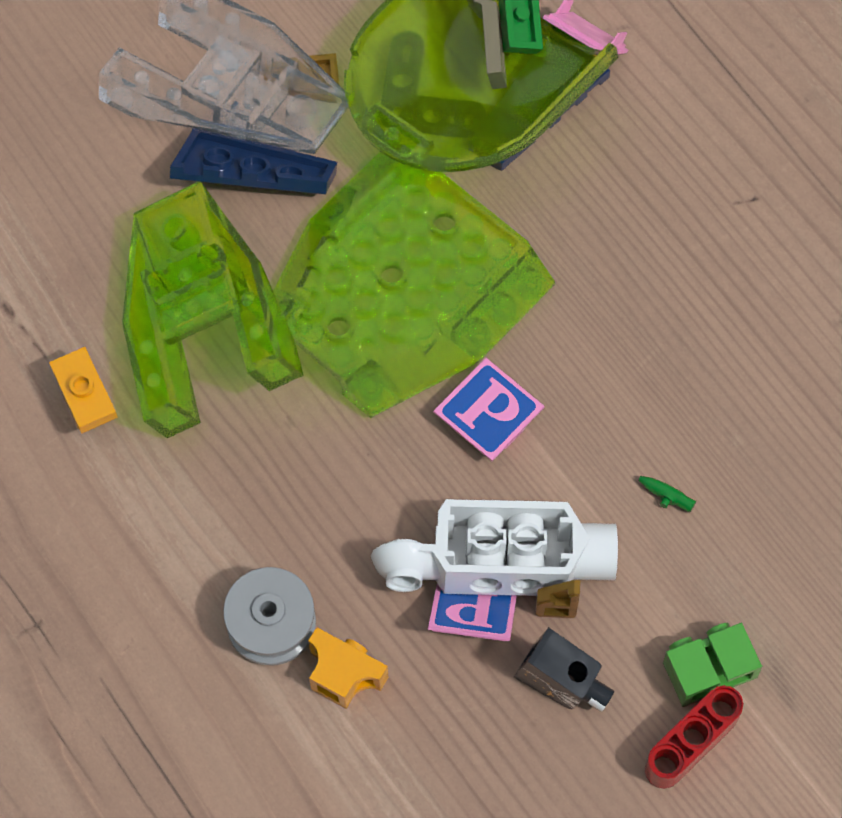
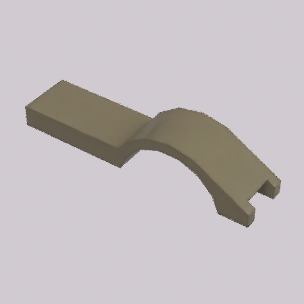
M467 0L469 7L479 18L483 19L486 68L492 89L507 88L505 55L503 52L500 13L497 2L491 0Z

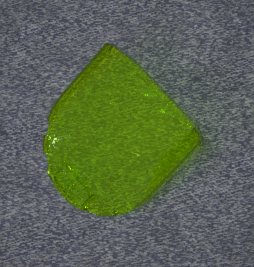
M385 0L367 19L351 45L350 52L352 56L348 70L344 71L345 97L354 122L362 135L371 145L389 158L404 165L428 171L460 172L474 170L503 161L532 144L619 58L617 48L611 43H608L602 50L586 46L540 17L543 50L538 54L504 52L507 88L492 89L486 68L483 19L479 18L469 7L467 0ZM491 0V1L497 2V5H498V8H499V2H498V0Z

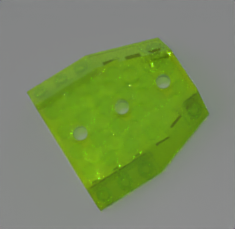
M385 146L309 219L258 319V323L285 346L291 341L296 343L341 381L342 394L367 416L372 418L479 363L555 285V281L524 237L414 149ZM440 217H448L454 221L455 225L451 229L443 231L437 229L433 223ZM390 268L398 269L403 274L399 281L393 283L385 281L381 275ZM340 320L349 324L350 329L343 335H334L328 330L329 325L334 321Z

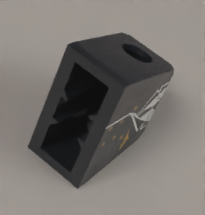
M549 627L533 644L514 676L517 680L568 709H573L584 700L602 712L614 694L613 689L595 679L602 665Z

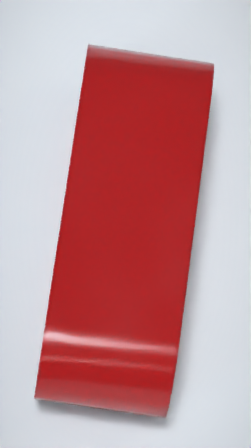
M723 685L711 690L652 748L645 766L646 778L652 785L662 789L671 788L676 785L734 728L740 718L744 705L742 696L736 689ZM720 701L730 705L733 714L726 717L720 716L715 713L712 704ZM691 729L697 730L703 735L705 742L699 745L690 744L684 738L683 733ZM662 757L669 758L675 764L676 770L668 774L662 773L656 768L654 761Z

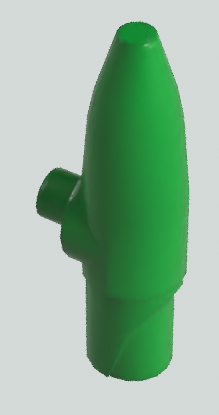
M640 476L638 480L646 489L661 499L660 506L663 508H667L668 505H675L690 513L696 504L695 500L660 480L646 476Z

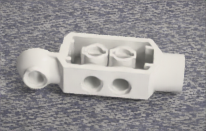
M446 499L438 510L435 544H421L412 539H397L374 549L371 559L377 572L386 579V586L398 592L415 591L421 588L422 580H436L444 594L537 596V591L540 588L571 580H615L618 559L616 524L581 523L568 502Z

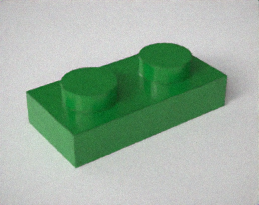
M498 0L503 52L538 54L542 51L543 41L539 0Z

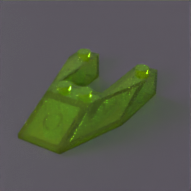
M198 181L134 213L122 325L145 423L166 438H170L201 423L182 340L232 316L247 374L268 391L304 376L296 343L260 260L202 182Z

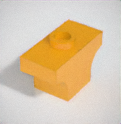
M82 347L49 362L63 398L81 434L118 418L86 347Z
M316 627L308 640L310 653L318 659V663L309 677L311 690L347 709L351 700L358 692L365 689L381 691L389 678L388 666L367 655V649L352 639H346L343 642Z

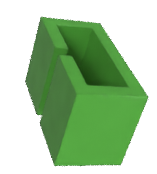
M742 622L731 627L729 623H722L709 629L706 632L708 637L703 640L700 638L693 641L691 637H686L669 646L670 650L666 651L663 665L682 707L702 700L717 686L736 687L758 678L762 665Z

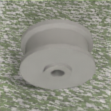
M259 568L240 577L230 588L226 596L224 620L227 632L234 648L246 659L261 665H279L295 659L308 647V640L316 628L314 603L308 587L295 574L281 568Z

